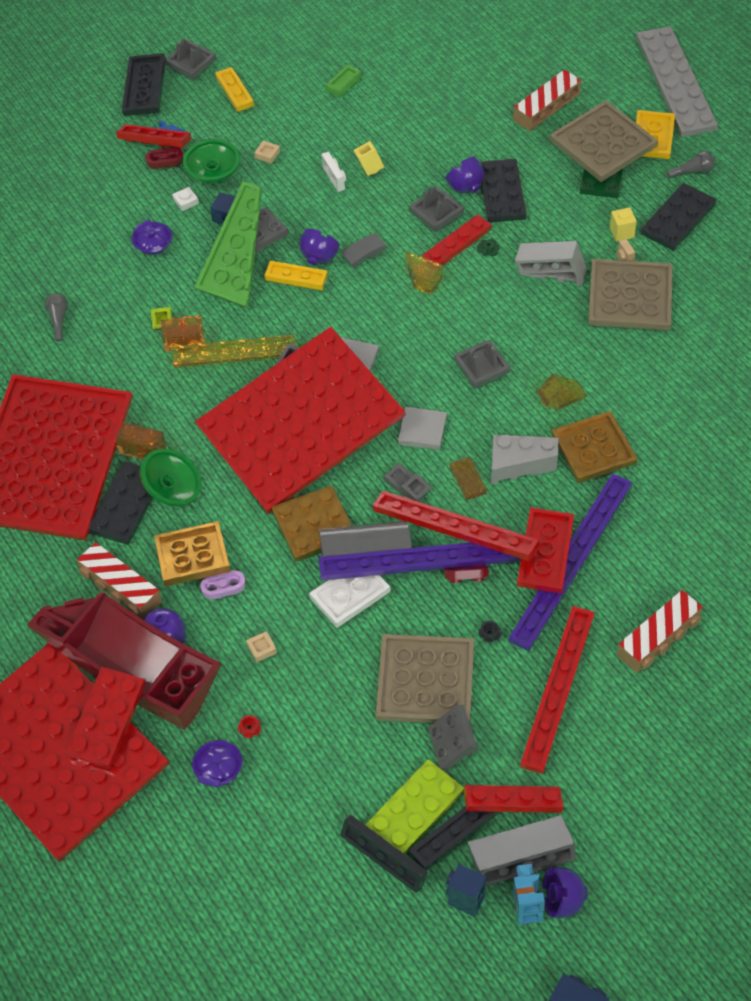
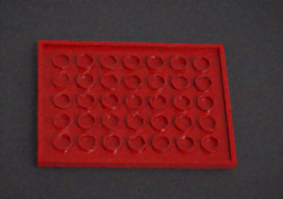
M330 326L201 416L195 423L267 514L272 512L273 506L289 500L405 417L406 412Z
M12 374L0 406V527L87 540L89 527L95 516L133 399L132 392Z
M48 643L0 683V798L56 860L60 862L170 763L131 722L111 769L67 756L65 753L94 684L67 656Z

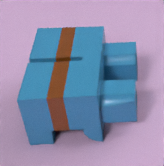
M532 864L518 865L516 867L517 877H514L513 900L517 923L520 925L543 922L545 901L543 892L538 893L539 874L533 875Z

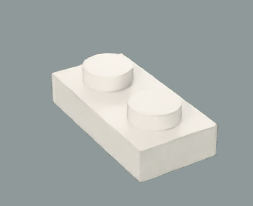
M329 152L323 153L322 166L337 192L345 190L344 182L346 181V175L344 171H340L336 158H332Z

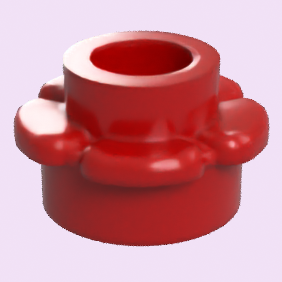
M251 715L243 717L238 725L239 733L243 734L245 738H252L254 735H258L261 731L260 721Z

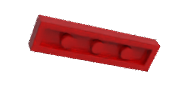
M130 124L123 125L116 132L117 139H123L127 142L137 141L142 144L152 143L158 146H174V148H183L192 140L190 132Z
M477 214L424 253L422 261L433 270H438L489 232L491 224Z
M465 785L464 787L466 811L561 813L563 810L560 787Z

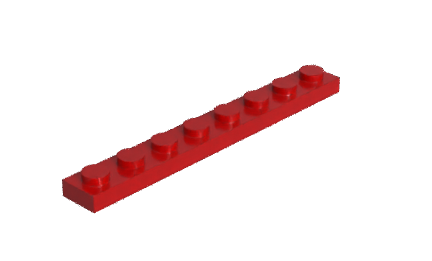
M382 491L372 505L375 512L527 561L531 560L540 546L538 539L386 491Z
M572 606L520 763V768L540 774L544 773L595 613L593 611Z

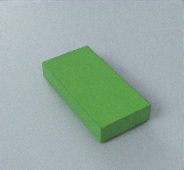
M347 64L325 85V90L341 97L362 77V71Z

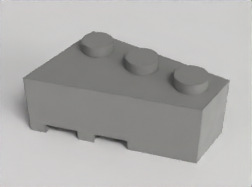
M577 241L522 243L519 246L515 259L520 275L545 279L546 277L557 278V282L564 283V280L576 282L577 286L583 285L587 271Z
M494 435L491 485L497 484L499 480L508 478L515 480L518 476L526 474L533 476L557 470L558 438Z

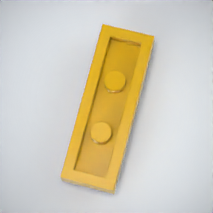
M232 67L215 72L217 81L237 112L254 106L253 99Z
M275 261L269 262L265 273L266 281L323 291L328 277L326 270Z

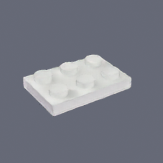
M380 575L328 580L310 592L309 595L310 599L333 625L338 628L388 594L390 586Z

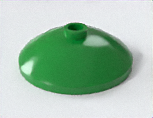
M221 139L199 141L189 147L183 156L185 172L191 178L205 183L220 182L229 178L237 171L240 165V155L237 148L233 144Z
M157 449L150 452L141 463V482L146 491L157 501L168 506L181 507L190 504L199 495L201 490L199 471L185 455L171 449Z

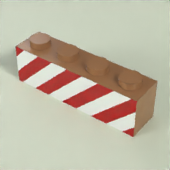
M567 70L556 74L550 81L544 83L539 89L530 93L528 97L514 106L513 121L531 131L580 94L581 80Z
M95 542L77 559L80 568L78 571L85 579L90 578L99 590L107 591L113 600L117 603L121 602L126 606L127 610L135 615L137 614L142 619L162 602L159 589Z
M681 590L619 643L617 656L636 673L642 668L647 669L657 655H663L669 649L672 642L682 639L687 629L690 627L694 628L699 624L702 619L700 616L703 607Z

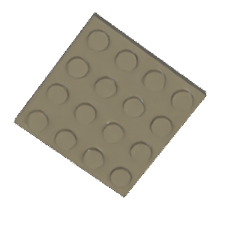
M607 100L550 134L549 139L600 182L658 146L657 139Z
M592 259L588 325L670 330L673 264Z
M382 634L376 720L435 723L454 706L459 704L464 705L470 723L474 638Z

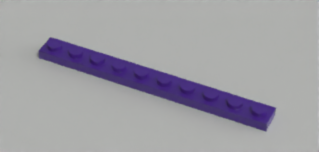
M612 473L570 540L562 594L539 590L509 637L510 643L528 652L531 650L632 486L631 481Z
M471 542L318 557L321 581L521 561V558Z

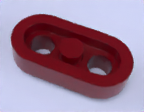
M174 147L151 150L145 156L146 164L152 169L178 166L183 162V152L181 149Z
M488 565L444 568V578L449 579L450 583H460L462 579L480 582L489 576Z

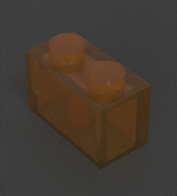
M201 315L161 320L165 352L205 347Z
M123 422L115 438L120 454L144 459L154 450L166 448L162 431Z

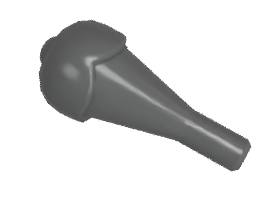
M708 151L698 152L697 156L680 167L668 170L666 172L667 177L672 178L685 173H707L714 168L715 157Z
M55 293L46 298L45 309L49 312L54 326L55 340L59 342L63 340L62 325L65 311L68 309V302L65 296Z

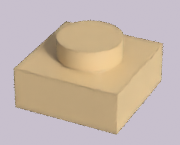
M262 141L254 153L255 159L272 164L280 152V146Z
M627 239L619 241L616 252L618 260L634 261L635 251Z
M267 631L246 640V644L256 663L277 653L276 647Z

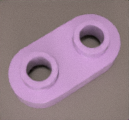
M236 570L206 577L201 582L202 594L207 599H218L238 594L246 586L245 577L240 571Z

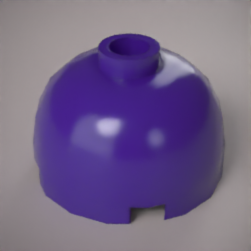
M473 156L461 162L462 166L458 169L456 166L452 168L445 177L448 185L458 193H475L481 188L480 184L484 179V168L480 161Z
M305 229L300 239V251L307 258L306 262L316 266L317 264H326L333 260L338 252L339 242L330 235L327 238L321 236L322 232L319 230Z
M160 608L151 611L144 618L145 622L184 644L186 627L181 616L175 611Z
M564 867L549 868L546 871L542 889H547V898L544 897V908L548 916L562 919L577 914L588 896L587 887L584 885L579 874Z

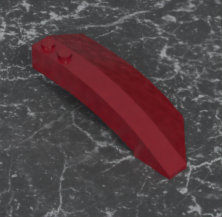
M105 592L96 594V597L86 600L78 598L66 601L64 605L53 608L51 605L42 607L27 624L36 634L95 678H97L101 667L145 679L146 684L137 705L183 730H186L199 713L221 667L220 662L158 630L110 598Z

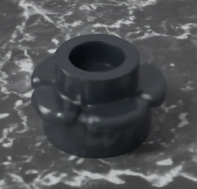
M494 621L484 622L478 632L479 637L483 638V641L487 643H492L494 640L497 641L501 637L500 627Z

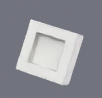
M189 187L172 194L174 202L181 211L199 204L197 196Z

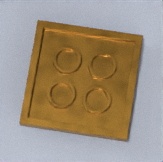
M611 411L552 430L551 435L554 438H558V448L577 483L637 464V457Z
M332 485L272 507V513L295 562L321 553L318 529L352 526Z
M219 521L154 535L164 587L231 572Z

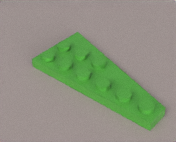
M245 181L242 182L195 284L196 290L247 309L249 308L262 197L261 187Z

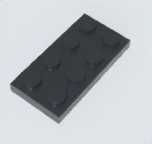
M164 53L129 56L122 105L124 116L159 113L166 64Z
M517 160L481 161L480 163L484 168V179L481 186L487 221L492 223L526 220V209Z
M683 182L641 228L640 234L674 251L716 205V199Z
M123 462L91 521L89 534L129 545L153 499L141 482L139 465Z

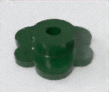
M494 239L482 240L481 244L477 246V251L481 252L483 256H496L497 250L500 249V246L496 244Z

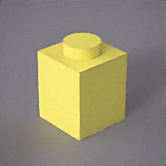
M370 141L354 150L367 176L375 174L384 168L375 147Z
M631 208L611 211L610 230L615 241L635 238L637 221Z

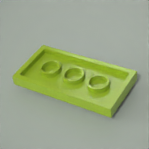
M428 759L365 825L406 855L464 793V787Z

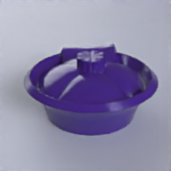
M148 219L134 227L135 230L131 237L132 244L138 250L147 255H157L166 249L173 235L167 225L160 222H151Z
M213 740L205 743L196 751L192 761L193 772L198 778L197 782L210 787L215 786L216 788L226 785L239 774L242 768V755L234 744L225 740Z

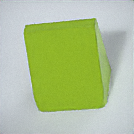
M171 307L150 309L153 330L173 327Z

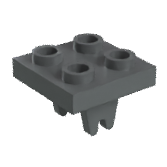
M182 38V43L177 42V50L166 58L165 65L193 80L216 60V54L190 40Z
M431 186L430 191L425 190L424 196L409 206V212L436 232L463 214L464 207L439 187Z
M267 207L261 209L259 214L256 253L289 234L288 228Z
M490 339L454 355V361L473 388H477L510 373V366Z
M457 704L428 727L441 770H449L465 756H472V751L479 750L464 705Z

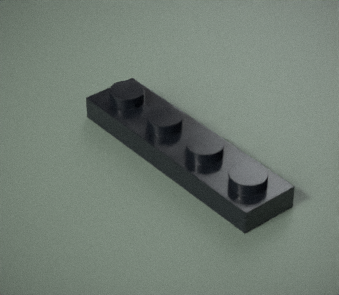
M465 806L409 850V854L427 871L500 812L466 811Z
M350 815L345 819L340 833L343 839L415 893L422 889L428 871L354 816Z

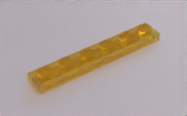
M295 335L172 346L174 367L276 358L280 357L287 343L295 345Z

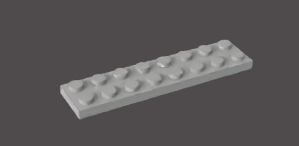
M672 27L636 32V40L670 113L675 114L674 123L680 136L686 137L717 131L718 124Z

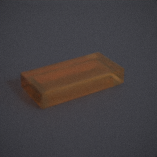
M470 457L450 463V469L466 501L486 494L487 489Z

